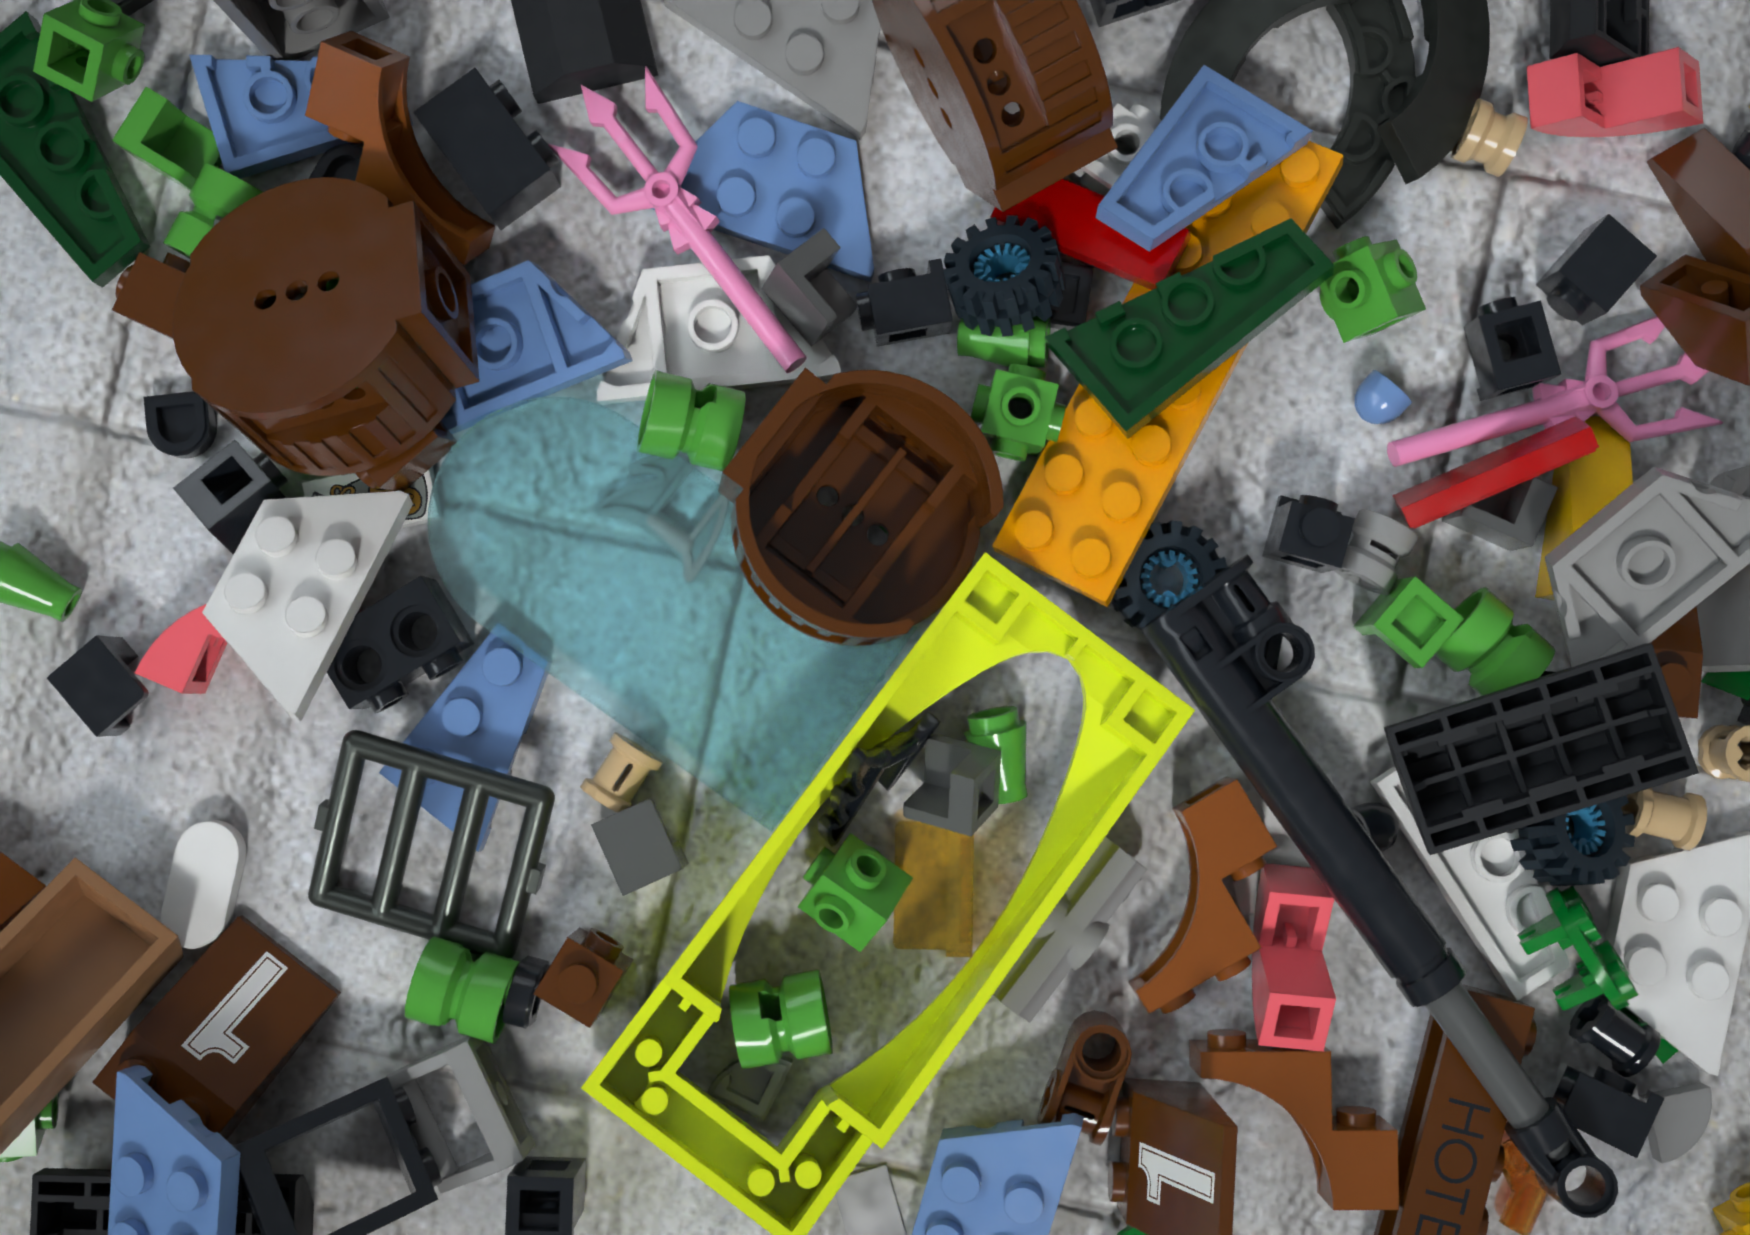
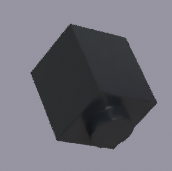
M1607 214L1584 229L1535 285L1548 295L1546 298L1547 302L1557 314L1567 320L1577 321L1583 326L1606 314L1657 255L1615 218Z

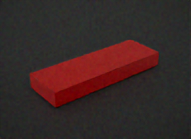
M1064 179L1055 182L1003 212L995 207L990 218L996 217L998 226L1006 224L1007 215H1018L1020 226L1024 224L1028 217L1037 220L1039 229L1046 226L1051 231L1052 238L1056 239L1059 252L1151 290L1156 288L1157 282L1173 275L1191 239L1190 230L1184 228L1149 252L1095 218L1098 205L1105 197L1104 195Z
M1575 416L1392 496L1409 528L1413 527L1415 529L1596 451V448H1599L1591 426Z

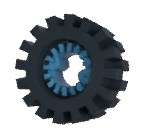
M1007 215L1006 224L999 226L996 217L986 219L987 229L981 232L974 224L965 230L968 241L957 237L951 244L953 253H946L944 258L946 269H943L958 318L961 319L963 317L965 326L972 331L979 324L981 334L992 336L995 327H1000L1002 337L1014 335V325L1022 324L1024 332L1034 329L1033 317L1038 316L1044 322L1052 316L1050 305L1059 307L1063 300L1061 290H1066V281L1056 239L1052 238L1051 231L1046 226L1039 229L1037 220L1029 217L1020 226L1018 215ZM1012 272L1016 274V276L1014 274L1011 275L1009 280L1007 278H1003V281L995 279L1004 273Z
M1172 520L1168 523L1156 522L1151 524L1113 596L1114 601L1111 602L1115 611L1122 613L1125 617L1123 621L1131 628L1137 627L1141 630L1158 615L1228 567L1225 557L1219 558L1215 551L1219 547L1213 538L1209 540L1201 535L1202 529L1194 525L1186 527L1182 525L1183 522ZM1155 565L1164 570L1173 565L1178 567L1182 573L1183 585L1177 595L1169 590L1157 594L1152 589L1150 574Z
M1626 796L1518 828L1519 838L1510 840L1513 851H1525L1526 855L1519 860V863L1525 870L1536 869L1533 878L1539 882H1550L1549 886L1605 883V880L1616 878L1620 874L1617 867L1627 866L1631 858L1622 850L1623 848L1634 847L1635 836L1625 834V825H1635L1633 813L1623 814L1621 809L1629 801ZM1566 816H1570L1574 824L1573 838H1571V833H1567L1569 826H1566V822L1569 821V818Z

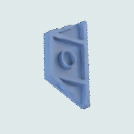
M737 101L696 141L698 148L681 187L699 198L702 202L699 207L717 216L720 220L713 230L787 255L821 229L825 228L841 247L827 268L871 283L874 276V264L856 140Z
M527 260L471 284L480 382L455 389L456 401L441 422L451 434H455L632 362L631 354L538 264Z
M134 1065L117 1071L108 1235H236L240 1152L218 1132L208 1130L203 1125L200 1116L184 1101L178 1100L168 1104L148 1086L153 1073L145 1066Z
M1075 1113L1063 1114L1061 1122L1024 1126V1121L1021 1119L998 1122L990 1128H978L974 1125L944 1128L938 1142L912 1235H1049L1080 1136L1084 1116Z

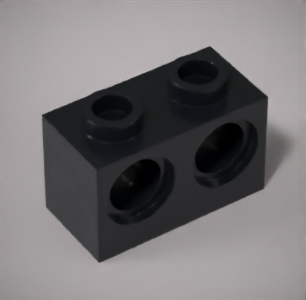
M419 576L356 614L327 670V674L348 709H367L371 707L376 714L406 698L409 693L405 685L425 673L430 680H434L458 667L464 662L460 652L472 646L474 642L437 580ZM428 614L436 623L437 636L430 647L421 650L414 644L411 630L418 618ZM373 648L380 656L381 671L375 680L367 683L358 673L357 662L359 656L366 649Z

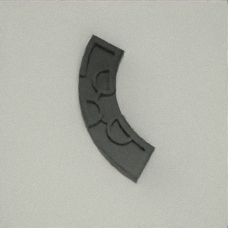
M1209 0L1185 32L1173 56L1161 100V121L1203 65L1234 82L1240 68L1246 61L1247 54L1272 28L1278 29L1286 22L1317 8L1350 3L1351 0Z
M1351 0L1350 3L1334 4L1326 9L1342 37L1350 71V93L1346 116L1341 130L1330 148L1344 155L1343 166L1321 205V209L1336 229H1339L1362 209L1380 189L1395 166L1377 127L1386 122L1400 108L1416 80L1414 53L1411 42L1414 39V35L1402 0Z
M1421 0L1425 40L1429 42L1423 74L1416 77L1410 93L1400 108L1386 122L1377 127L1405 184L1421 178L1437 166L1453 149L1464 134L1475 102L1482 94L1490 49V22L1487 0Z

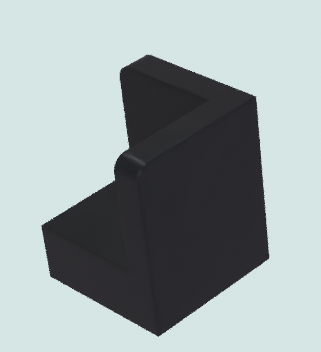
M96 635L47 677L48 681L96 737L122 735L130 728V724L124 717L149 695L147 688L128 667L138 655L123 637Z

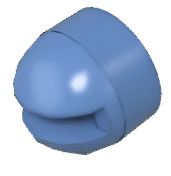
M1373 370L1363 380L1355 394V409L1363 420L1371 424H1386L1394 421L1412 403L1410 398L1396 384L1377 370Z

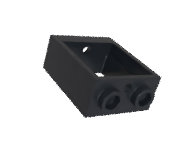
M385 1077L233 1146L240 1152L239 1179L261 1235H298L266 1152L373 1103L411 1194L328 1235H367L438 1200L434 1187L442 1183L440 1172L430 1150L427 1147L421 1150L417 1149L408 1127L416 1123V1116L403 1087L393 1090L388 1077Z

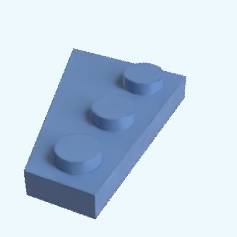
M189 55L224 171L242 179L325 153L330 148L340 144H354L334 137L327 131V125L305 116L317 57H312L310 61L273 60L271 56L246 55V60L215 59L212 55ZM410 115L411 125H414Z
M1203 65L1099 203L1095 218L1150 252L1307 145L1313 130L1206 65Z
M498 623L403 743L511 775L510 771L523 735L528 731L553 662L504 623ZM384 765L379 773L398 788L402 770ZM427 778L421 807L454 832L464 789ZM489 796L476 848L478 852L484 850L491 831L490 825L500 799Z

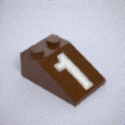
M243 915L238 916L133 1029L92 1083L115 1100L117 1071L134 1065L145 1066L153 1073L148 1086L168 1104L178 1100L184 1101L200 1116L203 1125L208 1130L218 1132L227 1140L341 992Z
M1124 1078L1123 1097H1118L1111 1124L1112 1135L1121 1137L1120 1162L1110 1161L1109 1201L1117 1202V1206L1127 1225L1148 1235H1232L1238 1126L1200 1082Z

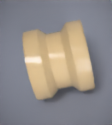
M1478 98L1465 132L1451 150L1450 157L1463 163L1473 159L1483 164L1485 172L1499 177L1510 165L1522 142L1528 118L1514 112L1504 116L1495 112L1492 103Z

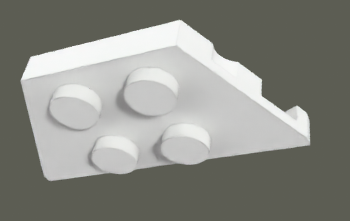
M769 255L732 259V261L806 355L807 359L790 373L785 372L702 263L642 269L632 296L633 305L628 318L623 320L617 336V340L630 352L633 361L607 371L604 382L600 381L597 389V400L601 405L646 400L655 370L690 378L695 389L701 391L708 383L736 390L792 384L804 368H807L821 380H829L834 374L841 373L840 363L831 354L822 339L811 347L761 289L775 267Z
M402 491L263 500L202 611L208 621L292 719L301 722L413 505L409 494Z
M1747 830L1735 833L1734 837L1706 844L1698 843L1690 851L1673 848L1669 853L1657 856L1649 854L1629 860L1627 866L1619 867L1620 874L1617 876L1604 941L1609 940L1630 974L1628 977L1639 994L1630 999V1005L1625 1008L1638 1017V1021L1643 1025H1649L1659 1032L1662 1039H1665L1689 1059L1688 1062L1697 1069L1716 1076L1719 1074L1750 922V831Z

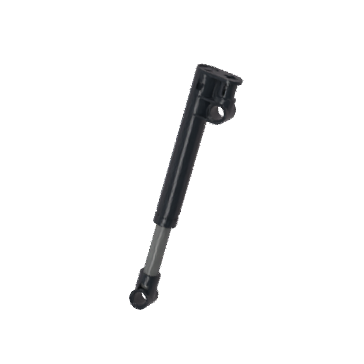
M1249 555L1241 557L1146 624L1141 629L1388 975L1397 980L1396 985L1412 1007L1426 1006L1508 1120L1504 1128L1507 1135L1535 1172L1540 1187L1569 1212L1579 1217L1595 1218L1606 1213L1614 1205L1618 1195V1181L1613 1170L1595 1155L1556 1099L1552 1097L1544 1098L1461 983L1467 973L1463 964L1451 948H1446L1445 939L1273 702L1272 698L1298 681L1311 669L1315 658V647L1310 635L1302 627L1292 622L1278 601L1270 602L1252 578L1248 569L1254 562ZM1276 634L1285 637L1293 649L1291 663L1282 671L1272 669L1264 657L1266 642ZM1579 1166H1585L1586 1176L1584 1182L1578 1188L1566 1191L1565 1182L1568 1174Z

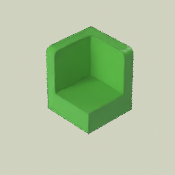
M148 87L144 88L112 139L114 143L136 159L191 191L205 163L217 168L222 164L213 131L185 115L168 99Z
M1413 576L1397 579L1390 594H1380L1353 627L1362 635L1376 634L1411 666L1423 668L1463 622L1464 618L1421 580Z

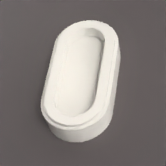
M212 820L197 823L185 830L177 842L161 911V923L178 935L181 947L198 949L213 944L231 925L246 860V844L242 834L227 822Z

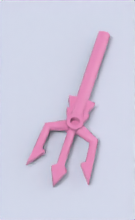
M645 66L646 110L648 113L659 114L679 145V149L664 172H658L618 121L616 118L618 106L609 99L581 85L590 123L592 126L605 128L645 180V186L616 197L590 169L592 158L589 154L548 144L551 150L611 215L654 208L660 228L664 232L669 230L674 251L679 255L692 249L785 372L790 373L799 368L807 359L806 355L711 232L719 224L720 220L717 216L699 207L702 203L699 198L681 187L698 146L648 67Z
M1655 316L1591 341L1584 381L1564 379L1558 385L1539 383L1532 388L1534 401L1389 442L1387 454L1392 465L1397 467L1543 424L1544 428L1547 429L1575 416L1585 421L1589 417L1598 415L1628 442L1721 425L1723 422L1681 407L1676 410L1674 418L1635 425L1616 402L1618 397L1677 380H1682L1692 385L1709 372L1695 366L1688 355L1684 353L1679 357L1676 365L1617 382L1607 377L1606 352L1638 339H1642L1648 344L1653 343L1665 327L1659 318Z

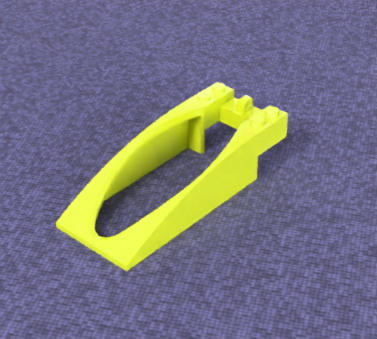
M985 552L596 1066L581 1089L772 1235H807L871 1144L875 1143L881 1149L885 1147L1192 716L1195 709ZM1043 652L1067 659L1080 677L1083 694V710L1079 733L1052 814L1040 842L1008 903L986 937L941 993L888 1043L840 1077L818 1089L779 1145L776 1146L678 1071L714 1021L717 1023L720 1019L722 1010L720 1002L732 963L747 925L774 872L795 839L821 805L828 799L833 787L836 784H841L847 778L846 769L851 754L858 747L865 750L872 749L876 744L891 737L900 728L942 697L978 674L1003 661L1024 654Z

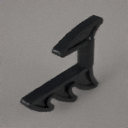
M931 711L926 712L908 731L900 732L876 744L872 749L865 750L858 747L853 751L846 769V777L849 782L845 786L836 784L830 794V803L833 811L829 815L827 813L823 814L818 820V832L831 847L840 841L877 781L889 791L922 750L926 741L941 722Z

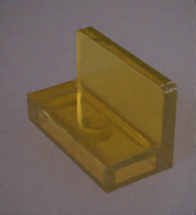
M898 821L895 824L894 864L912 876L913 879L894 909V946L897 949L944 950L946 957H972L974 834L971 837L919 821Z

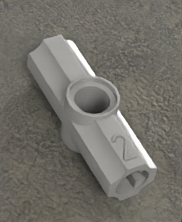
M1105 837L993 995L1007 1008L1030 1023L1069 971L1082 967L1096 951L1109 929L1108 920L1128 898L1135 885L1142 879L1141 877L1148 869Z

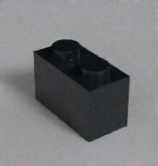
M473 68L413 113L498 228L503 230L561 188L550 169L559 160L537 130L526 137L513 118L520 114L522 110L502 82L497 80L489 86L478 70Z

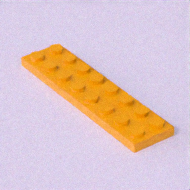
M1308 141L1307 145L1185 228L1190 230L1191 239L1173 275L1178 272L1181 275L1189 273L1213 261V255L1290 218L1306 234L1343 166L1344 155ZM1133 283L1122 304L1151 291V289ZM1247 344L1129 439L1125 437L1079 383L1065 409L1057 442L1049 440L992 545L994 551L1108 607Z

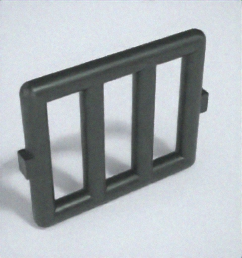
M351 730L344 735L329 800L325 799L319 805L314 829L320 830L322 833L308 891L309 901L314 906L424 939L430 940L432 937H438L462 944L463 948L470 949V952L482 956L485 952L512 959L517 950L531 894L536 895L541 888L546 864L539 863L555 802V794L550 787L360 730ZM365 759L402 770L373 896L337 885ZM427 778L464 789L434 914L398 904ZM489 796L526 807L495 932L458 922Z

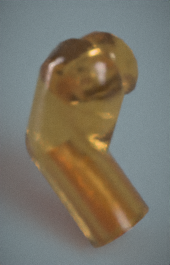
M1508 1139L1502 1144L1505 1152L1502 1173L1511 1190V1194L1499 1218V1222L1521 1235H1530L1549 1194L1540 1187L1535 1172L1512 1140Z

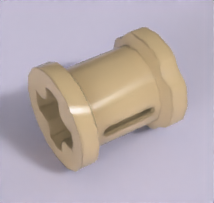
M1714 725L1706 730L1698 741V762L1703 770L1713 778L1738 779L1750 783V725Z
M614 732L609 740L613 748L593 779L585 778L580 788L599 803L618 813L633 806L631 801L651 770L658 771L663 761L638 743ZM628 765L627 769L625 770V772H624L623 775L621 776V778H620V780L618 781V783H617L616 785H614V784L616 783V781L618 780V778L620 777V775H621V773L623 772V770L625 769V767Z
M1652 788L1626 795L1629 803L1622 806L1621 809L1623 814L1633 813L1635 825H1625V834L1633 835L1637 838L1644 833L1669 839L1676 848L1689 851L1695 848L1701 840L1707 822V805L1702 795L1686 793L1682 797L1653 791Z

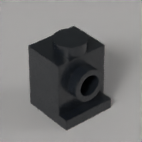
M941 258L928 261L927 274L916 276L915 269L913 268L891 270L878 276L879 283L868 284V291L855 293L861 330H874L877 347L950 334L953 319Z
M1508 297L1478 307L1479 316L1464 326L1480 388L1477 389L1480 401L1533 388L1539 383L1545 384L1561 375L1541 300L1518 306L1516 297ZM1498 339L1504 340L1509 344L1511 348L1509 359H1503Z
M234 440L173 487V489L207 530L234 555L263 500L286 498L279 488L286 484L288 480L263 452L252 459L242 446Z
M1282 495L1278 496L1262 557L1319 573L1341 569L1355 518L1342 515V512L1337 511L1338 504L1325 498L1300 495L1299 500Z
M1568 1065L1552 1097L1563 1106L1562 1109L1577 1129L1635 1158H1638L1665 1099L1648 1090L1643 1101L1632 1096L1637 1084L1598 1066L1592 1077Z
M526 1156L523 1161L517 1163L507 1176L505 1235H574V1227L584 1211L586 1158Z

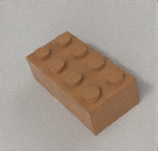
M74 858L0 932V1155L184 957L177 934L77 858Z

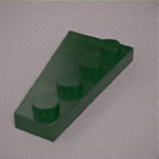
M25 11L0 32V176L93 283L103 288L134 262L139 252L144 253L151 246L74 92L33 72L41 26L36 18Z
M1290 218L1213 255V261L1189 273L1181 275L1178 272L1157 282L1155 289L1124 304L1118 301L1095 312V318L1068 331L1064 327L1044 338L1051 351L1125 437L1129 439L1334 274V264Z

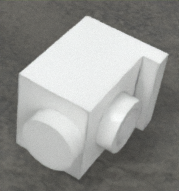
M1117 103L1113 108L1111 132L1115 140L1120 139L1136 152L1131 155H1123L1115 149L1073 172L1068 178L1081 187L1105 196L1160 124L1161 119L1142 105L1134 104L1128 110Z

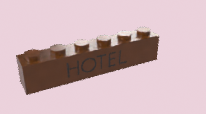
M1463 984L1521 1065L1523 1056L1525 1057L1530 1054L1536 1040L1537 1026L1533 1019L1535 1008L1508 996ZM1431 1013L1398 1138L1399 1210H1380L1374 1235L1487 1234L1489 1215L1485 1206L1491 1182H1496L1503 1171L1505 1152L1501 1142L1507 1119Z

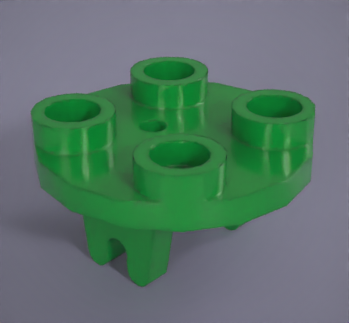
M1570 886L1561 891L1556 887L1547 892L1546 897L1554 913L1521 931L1517 936L1521 940L1520 945L1527 955L1558 942L1562 950L1573 945L1581 957L1582 961L1576 963L1579 973L1552 990L1556 995L1555 1000L1563 1011L1568 1010L1602 994H1605L1617 1011L1630 1005L1629 1000L1639 995L1628 977L1630 974L1609 940L1598 945L1595 943L1602 936L1593 922L1594 917L1576 888Z

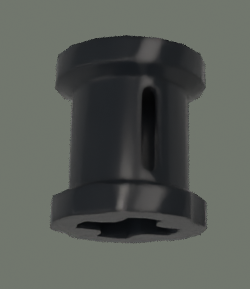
M1605 994L1584 1002L1575 1012L1570 1022L1569 1035L1580 1044L1589 1042L1612 1060V1069L1622 1077H1631L1644 1069L1654 1058L1661 1042L1659 1032L1649 1025L1639 1026L1620 1010L1617 1011Z

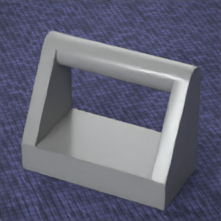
M466 1036L386 1076L393 1090L403 1087L409 1097L416 1116V1123L410 1125L409 1128L419 1149L427 1147L434 1157L442 1183L437 1185L440 1193L498 1173L523 1161L535 1145L494 1055L485 1041ZM446 1065H450L490 1150L489 1153L459 1168L416 1078Z

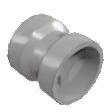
M1362 509L1359 510L1352 528L1354 536L1347 547L1342 568L1333 571L1364 589L1382 595H1389L1398 578L1395 568L1400 558L1410 555L1418 540V535L1390 517L1371 510Z

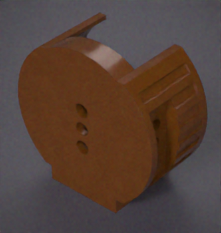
M872 0L878 21L894 60L933 135L951 163L956 166L965 188L1003 212L1118 148L1110 129L1113 126V107L1108 81L1095 41L1077 0Z
M320 177L293 181L269 189L238 206L221 219L202 238L190 254V266L180 284L175 300L172 329L176 353L181 365L191 377L192 390L265 455L290 470L315 476H337L357 473L379 466L410 449L435 428L456 401V388L480 382L470 274L413 200L394 206L387 196L373 187L349 179ZM339 278L337 286L330 291H326V284L333 279ZM300 293H303L304 296L301 299L293 300Z
M804 368L723 470L718 490L720 494L734 504L730 517L732 542L740 569L754 594L772 614L796 631L823 642L845 646H871L891 642L908 633L912 626L922 622L941 608L963 582L973 563L978 548L980 528L993 520L1004 507L1002 481L996 459L985 436L967 412L946 394L927 383L907 375L880 370H854L836 373L826 384L807 368ZM824 486L832 487L838 495L836 504L832 506L822 505L817 499L818 490ZM847 506H854L843 520V509ZM860 512H862V522L859 525L850 526ZM879 525L886 530L887 541L883 545H873L868 540L867 531L871 526Z

